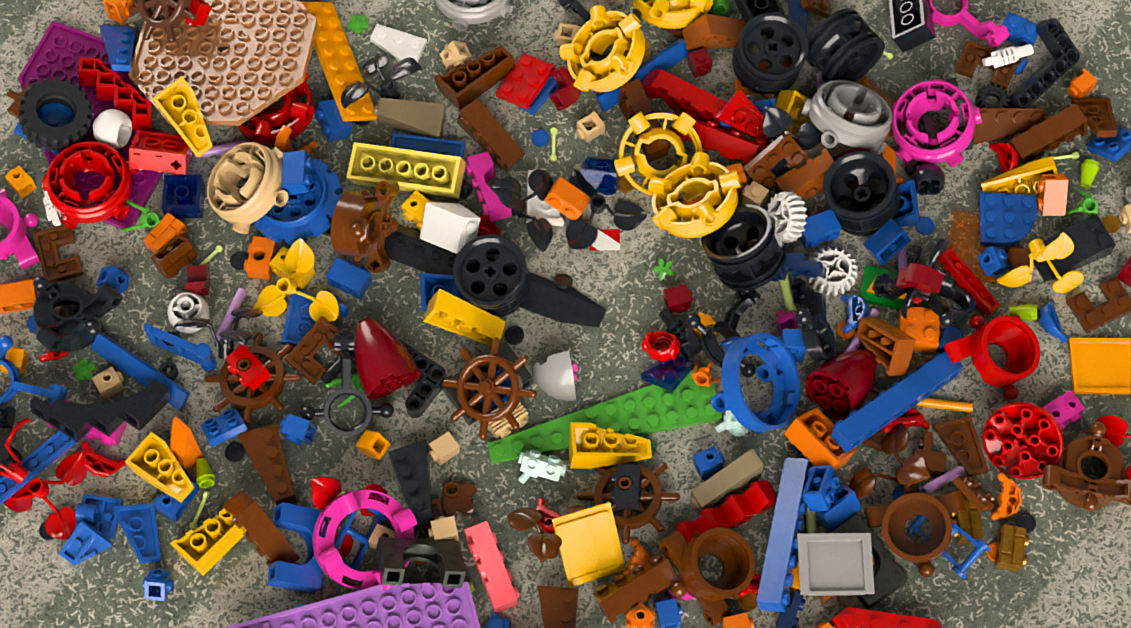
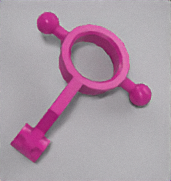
M927 0L932 20L937 25L949 27L960 23L978 39H987L988 44L996 48L1010 36L1008 28L1004 25H996L992 21L980 23L968 12V0H960L962 10L955 15H945L938 12L933 7L932 0Z

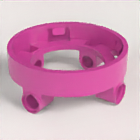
M352 490L337 496L324 507L314 526L312 537L313 551L320 568L334 582L347 588L363 590L382 584L378 568L366 572L351 569L343 563L341 555L335 548L336 529L346 515L362 508L377 510L391 522L395 531V538L414 539L413 526L417 525V521L409 508L404 509L391 496L375 490ZM369 495H371V498H375L381 501L382 499L387 502V505L377 500L368 499ZM325 516H327L331 519L328 522L325 531V537L323 538L319 536V532L323 531V527L326 522L323 521V519ZM409 561L404 562L405 568L407 567ZM344 575L348 578L362 581L361 585H355L356 582L347 579L342 581ZM382 585V590L388 589L394 585Z

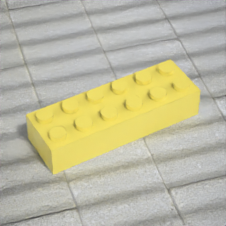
M354 142L346 178L352 184L376 187L381 181L394 180L399 184L400 191L414 192L417 190L421 194L459 199L466 162L457 156Z

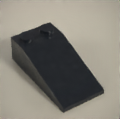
M889 0L892 38L902 52L913 49L935 38L934 23L927 0Z
M1097 214L1083 219L1043 241L1045 246H1047L1064 232L1071 238L1074 244V250L1069 256L1063 259L1055 258L1050 260L1060 276L1111 255L1116 246ZM1033 259V264L1044 282L1056 278L1046 260L1038 262Z

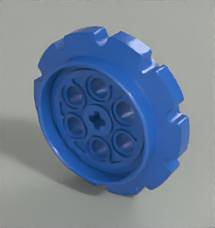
M313 159L314 165L311 168L312 185H310V192L288 195V201L284 206L273 205L263 217L253 222L255 227L260 229L264 237L276 243L284 239L286 244L292 245L299 238L306 242L308 237L314 236L316 238L330 228V220L341 197L340 194L343 193V188L336 173L332 172L326 163Z

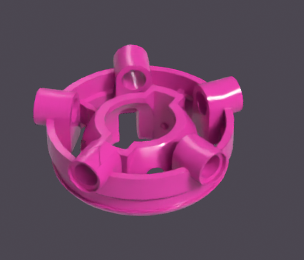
M942 79L924 81L913 85L899 97L897 102L894 101L890 106L893 117L891 122L895 142L899 147L896 155L906 164L912 159L923 163H941L946 161L950 167L960 164L964 160L961 153L970 144L975 133L976 124L982 123L979 107L973 108L970 100L960 88ZM949 92V93H952L953 95H952V97H950V96L947 95L946 93ZM958 98L964 102L961 103L964 125L966 127L963 133L957 130L960 124L959 108L956 104ZM944 107L951 111L948 116L949 126L937 133V138H928V134L919 132L918 122L923 114L929 111H941ZM897 120L901 122L906 121L909 136L906 134L903 137L901 136L897 128ZM953 135L958 137L957 140L955 139V137L949 140ZM942 144L940 145V149L934 150L921 149L918 147L920 146L923 148L925 145Z

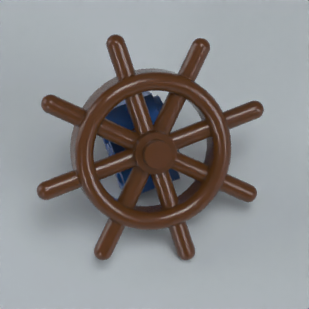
M498 337L492 339L490 354L473 358L469 351L462 347L460 354L467 364L462 369L458 380H443L444 386L457 388V397L461 405L451 415V420L457 421L467 413L472 418L481 421L479 431L481 439L487 437L489 422H496L506 418L511 427L517 430L520 425L512 413L519 405L521 397L534 398L537 396L535 390L523 389L522 378L518 371L529 360V357L522 355L512 363L508 359L498 356L500 343ZM489 363L486 377L480 366ZM498 364L504 369L496 371V365ZM473 373L479 379L480 383L469 382ZM468 389L477 390L474 393L475 395L470 399ZM479 401L483 405L482 412L474 407ZM494 408H499L497 412L490 413Z

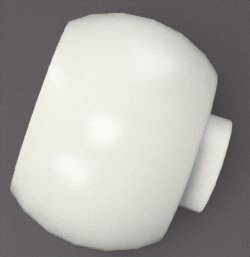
M109 109L100 113L94 120L93 135L97 142L105 143L115 150L124 147L128 143L132 134V121L124 112Z
M183 292L171 300L167 314L170 324L174 327L178 321L185 318L200 317L209 319L210 311L206 300L201 295L193 292ZM186 307L190 308V309L187 310V311H184V310H183V309L186 308ZM178 326L175 329L183 333H195L202 328Z

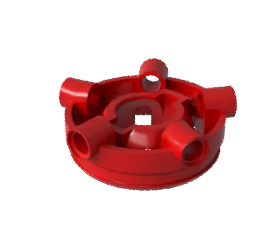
M306 72L303 83L282 96V100L285 103L280 110L271 114H262L259 118V113L249 119L251 124L247 125L246 121L237 126L245 138L261 145L272 146L275 145L277 134L283 125L292 129V133L289 136L290 141L306 129L314 114L313 97L306 82L309 78L308 73ZM297 95L300 97L305 95L307 97L306 103L299 102Z
M85 141L65 148L52 160L47 174L43 177L42 186L43 190L48 192V196L55 209L63 216L61 223L70 229H76L79 223H96L112 216L117 220L124 219L130 210L126 203L132 192V175L137 173L135 168H129V158L125 160L113 147L101 142ZM110 158L122 179L116 191L112 190L115 183V172L109 161ZM80 170L84 174L90 172L99 173L105 178L100 187L89 192L90 199L82 198L80 192L75 191L77 181L73 176ZM53 192H62V193H60L58 196H55ZM96 203L99 204L96 206L81 208L80 205H78H92Z

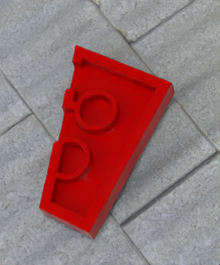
M737 90L715 118L754 139L759 138L766 141L768 137L762 132L764 115L741 90Z

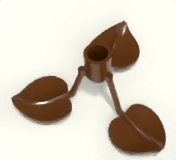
M900 424L886 434L882 441L883 452L887 455L894 453V456L902 465L896 469V477L877 472L872 473L869 468L859 470L853 476L849 488L855 492L857 499L868 496L876 486V479L874 477L893 480L903 485L918 483L931 477L926 461L922 456H910L905 462L899 456L898 451L904 450L909 442V433L904 425Z
M582 505L571 506L563 512V516L587 509L588 507ZM520 508L508 514V523L516 530L526 531L533 526L537 528L538 533H534L528 538V546L540 561L544 562L547 558L553 559L559 555L562 539L553 533H542L540 525L537 523L542 520V515L539 511L533 508Z

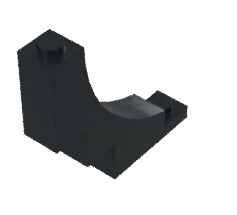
M153 380L148 386L129 397L102 404H77L57 399L50 406L46 400H41L34 396L30 400V408L33 414L78 443L93 427L109 437L124 421L138 431H141L170 401V389L165 384Z

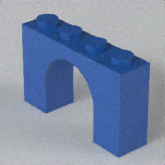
M285 502L274 507L273 524L275 527L298 533L307 545L308 554L306 561L302 565L283 561H276L269 565L267 585L310 594L321 589L323 585L322 569L315 558L312 540L314 526L321 510ZM326 516L323 521H326L323 531L319 532V536L323 538L325 537V530L328 525Z

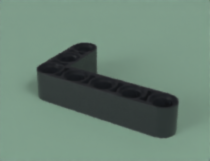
M1050 18L1037 23V34L1052 54V57L1010 95V108L1029 107L1079 61L1080 53L1057 19Z
M400 340L409 351L417 367L419 365H426L424 369H419L421 381L405 401L407 414L412 418H418L442 390L443 380L447 378L446 371L441 365ZM435 375L442 376L440 379L433 378ZM423 390H430L428 394L422 393ZM414 404L419 405L417 409L410 408Z

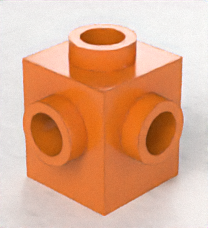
M639 603L637 606L635 604L632 605V611L626 615V626L628 628H653L655 613L648 605L645 606L643 603ZM640 614L643 616L642 619L638 618Z

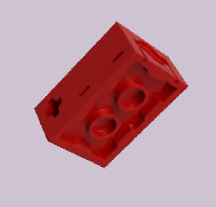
M137 130L129 147V168L153 170L159 173L169 172L176 175L186 174L193 157V151L181 135Z

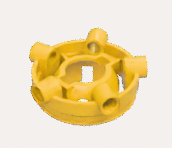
M633 0L634 9H638L642 13L644 21L667 29H679L689 26L701 16L707 14L713 5V0H646L645 2L643 0Z
M596 5L590 9L591 19L580 28L571 43L562 44L559 50L561 58L567 60L569 72L575 79L573 85L584 92H588L589 89L595 92H608L621 87L637 72L645 53V38L640 29L642 24L634 13H630L627 16L622 12L607 11L604 6ZM614 44L611 53L605 59L595 61L590 56L591 50L598 55H602L609 46ZM625 50L629 52L626 57L624 56Z
M642 111L631 117L628 120L630 126L620 141L619 159L614 160L618 176L624 175L634 188L642 193L651 195L653 198V194L649 192V189L644 188L647 180H651L652 177L665 178L674 170L692 163L693 156H689L687 162L688 155L681 138L675 132L666 128L667 120L673 121L670 125L683 136L689 135L693 144L694 154L696 152H703L699 136L693 128L696 121L684 112L680 116L670 113H652L644 116ZM663 119L662 127L652 128L650 132L640 134L651 126L648 120ZM632 131L635 135L640 134L634 144L626 142ZM656 139L670 141L676 149V154L680 156L679 160H677V166L672 165L669 169L661 171L653 169L647 163L645 155L639 153L641 144H650ZM625 144L633 147L632 158L630 155L624 156ZM633 162H635L639 168L637 170L638 173L644 177V180L642 181L641 185H639L629 174L635 172Z
M696 152L692 163L674 170L665 178L652 177L648 189L653 194L652 207L655 215L652 219L661 230L666 229L669 233L683 238L701 237L718 230L731 218L737 207V188L741 187L737 171L729 172L724 166L710 162L708 154ZM680 193L685 202L705 196L701 201L692 205H684L678 201Z

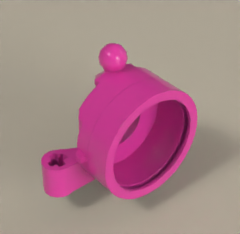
M5 188L0 190V226L5 227L8 233L7 237L0 242V260H5L8 256L15 253L19 264L24 270L40 262L34 247H32L27 237V227L33 228L37 226L39 220L37 215L33 213L25 215L23 219Z

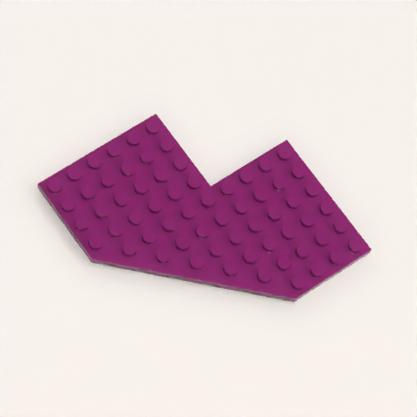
M52 21L18 77L22 90L29 83L32 85L37 81L43 83V79L50 78L51 81L55 77L60 78V81L64 82L66 79L70 80L73 86L75 84L79 85V57L99 58L103 65L111 69L102 38ZM114 71L121 77V80L134 87L135 84L128 76L129 71ZM79 85L81 87L80 91L87 93V100L91 101V110H93L91 128L86 139H82V142L96 141L93 135L94 120L103 111L114 109V101L97 100L96 86ZM152 127V129H151V131H150V132L166 133V132H164V131L155 129V128H153V127ZM132 129L128 143L124 147L116 149L125 160L129 158V147L137 130ZM44 149L45 156L50 166L52 160L57 155L52 152L45 151L46 149ZM110 158L109 161L115 172V183L112 190L116 191L122 179ZM136 169L137 173L132 175L133 186L128 200L145 208L164 172L159 173L153 170ZM80 170L73 176L77 181L75 191L80 192L82 198L90 199L89 192L100 187L105 178L99 173L90 172L84 174ZM96 203L92 205H78H80L81 208L96 206L99 204ZM126 203L130 210L124 219L117 220L112 216L102 222L120 229L134 226L142 211Z

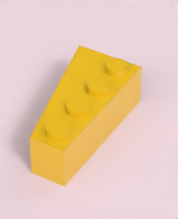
M441 289L429 300L423 322L491 346L494 337H498L501 341L506 323L500 317L492 315Z
M223 509L214 518H208L203 522V525L195 530L191 529L185 533L184 537L178 541L176 539L170 544L184 560L204 576L243 537L244 532L232 522L231 516Z

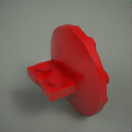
M1013 402L998 408L989 417L983 430V446L989 460L996 468L1014 478L1034 479L1043 476L1044 466L1056 465L1063 452L1064 441L1059 424L1048 411L1032 403ZM1003 465L1007 466L1008 468H1010V473L1004 471L1000 467Z

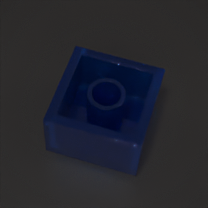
M164 175L161 207L164 216L170 213L175 218H203L205 183L202 175Z

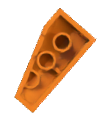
M176 416L170 428V450L182 469L188 473L196 465L195 461L204 456L191 429Z

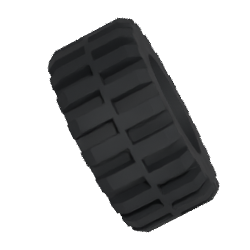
M55 77L51 81L50 78L43 79V83H40V81L35 82L33 88L29 87L21 98L19 125H21L23 135L27 134V140L30 143L34 141L35 147L39 149L45 147V151L51 152V149L61 152L64 148L82 142V139H86L91 128L93 110H91L92 104L90 100H87V93L85 91L81 92L79 85L75 84L73 86L71 81L67 79L64 82L60 81V78ZM49 103H60L72 111L74 119L66 126L51 127L39 119L38 110Z

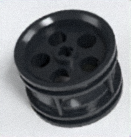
M845 8L827 17L807 37L809 50L806 61L810 66L817 67L823 71L822 80L825 83L834 80L856 82L866 75L878 62L884 52L885 43L871 30L855 9Z
M764 13L748 21L740 33L732 57L733 70L740 83L748 90L761 95L779 94L781 90L790 88L797 80L808 55L809 44L805 31L794 19L780 13ZM765 35V36H773V37H772V38H769V39H766V38H764V37H762V36ZM781 40L784 41L789 47H785L784 45H782ZM756 45L760 48V51L752 54L747 50V47ZM786 57L790 61L791 66H782L780 58ZM768 61L771 65V70L762 71L759 68V63Z
M856 151L841 156L828 168L823 181V192L828 208L834 212L841 230L855 236H870L890 219L893 221L896 219L900 210L901 199L895 173L887 160L872 152ZM872 179L880 180V184L876 188L871 189L868 187V183ZM856 180L859 182V185L856 189L852 190L846 186L847 182ZM878 198H884L880 204L875 205V201ZM844 199L852 202L848 207L839 205L840 201Z
M737 205L731 218L722 227L701 238L702 247L709 260L713 263L719 280L724 286L732 290L747 291L767 284L779 274L786 261V249L780 237L775 233V227L766 210L756 205Z
M499 235L479 236L466 243L455 258L453 277L462 300L500 318L515 312L525 302L530 290V276L522 251L511 240ZM492 254L500 255L496 261H489L487 256ZM477 262L480 264V269L477 272L472 273L468 271L473 263ZM507 265H512L517 268L515 274L508 276L504 274L503 269ZM490 271H494L492 277L488 276V274H490ZM478 282H482L485 285L484 291L480 294L473 293V286ZM497 284L505 285L508 288L506 294L503 296L496 295L494 293L495 286Z

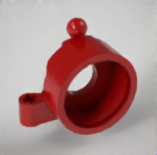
M973 315L969 322L971 327L976 330L971 333L972 335L954 340L943 347L951 364L971 356L972 364L980 373L984 382L997 388H1004L1003 394L1005 398L1013 400L1019 394L1018 388L1013 384L1031 375L1039 364L1040 346L1033 330L1021 320L1019 315L1015 317L1000 316L986 324L982 315ZM989 344L998 345L1004 351L1006 356L1004 367L999 368L991 359L987 348Z

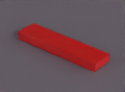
M951 247L937 258L951 276L955 277L958 284L973 297L977 306L986 316L1001 306Z

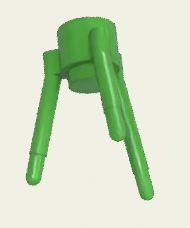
M713 0L710 12H714L716 15H724L726 12H729L730 0Z
M1076 189V192L1084 196L1085 199L1080 201L1079 207L1066 210L1065 215L1079 211L1090 213L1089 217L1097 214L1098 203L1092 198V195Z
M127 201L129 205L141 210L143 213L139 218V225L123 228V232L155 227L160 223L156 213L150 212L148 208H144L133 201Z
M358 373L351 375V382L354 388H359V391L364 392ZM342 378L332 380L326 384V388L342 384ZM349 396L341 404H339L337 408H342L344 405L353 400L356 396Z

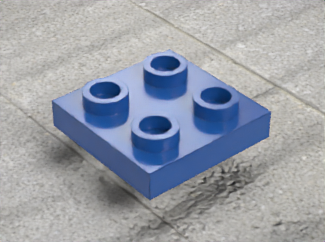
M1116 126L1117 137L1104 138L1096 136L1086 145L1087 150L1116 162L1131 149V131Z
M236 408L228 409L221 415L207 419L200 425L211 447L230 438L233 439L240 433L247 432L246 425Z
M83 494L82 502L76 508L75 517L77 522L75 529L81 521H85L108 539H115L119 521L113 511V506H123V499Z

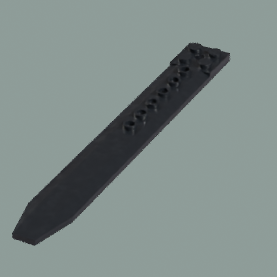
M399 224L398 229L385 239V250L389 259L429 274L453 275V266L457 254L420 239L421 232ZM331 226L323 233L324 235L331 237ZM487 257L489 261H496L493 258ZM477 262L473 263L468 271L472 273L477 272L480 269V264ZM507 265L503 269L504 274L508 276L515 274L517 268L512 265ZM490 271V274H488V276L492 277L494 271ZM529 272L530 290L520 308L561 323L592 327L600 326L606 309L574 288H558L554 281ZM478 282L473 286L472 290L482 293L485 285L482 282ZM497 284L494 288V293L498 296H503L508 288L503 284Z

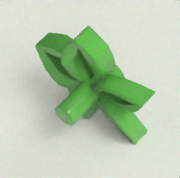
M658 259L659 266H654L652 270L658 273L660 280H663L666 274L673 275V271L669 269L673 261L665 263L663 259Z

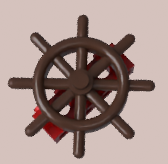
M137 0L138 5L130 8L128 12L130 15L140 12L143 20L148 24L143 34L144 40L150 39L154 28L166 29L168 41L173 43L175 42L174 27L179 25L183 19L186 20L185 23L193 27L196 25L204 26L212 6L203 0ZM156 5V8L152 13L151 7ZM163 10L164 20L160 21L158 19Z

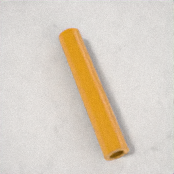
M926 398L916 405L968 413L973 411V403Z

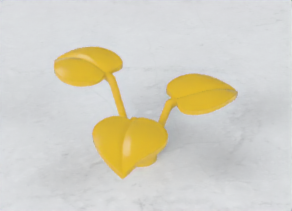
M1062 232L1056 240L1045 246L1042 239L1032 240L1028 244L1031 254L1028 255L1030 267L1027 265L1020 266L997 279L999 284L1011 288L1026 284L1032 278L1033 259L1038 262L1047 261L1055 276L1059 279L1052 284L1053 290L1058 293H1066L1075 289L1083 282L1084 276L1080 271H1070L1061 277L1050 261L1055 258H1066L1074 250L1071 238Z
M299 238L293 243L285 258L286 269L295 273L288 275L287 278L279 279L276 286L269 285L261 291L253 310L263 311L262 315L279 316L287 309V302L284 299L286 294L291 295L295 293L314 301L309 307L310 316L314 321L317 322L321 316L329 322L336 321L339 316V304L332 293L320 291L315 298L297 290V283L293 278L299 275V271L302 273L309 272L315 263V255L303 239Z

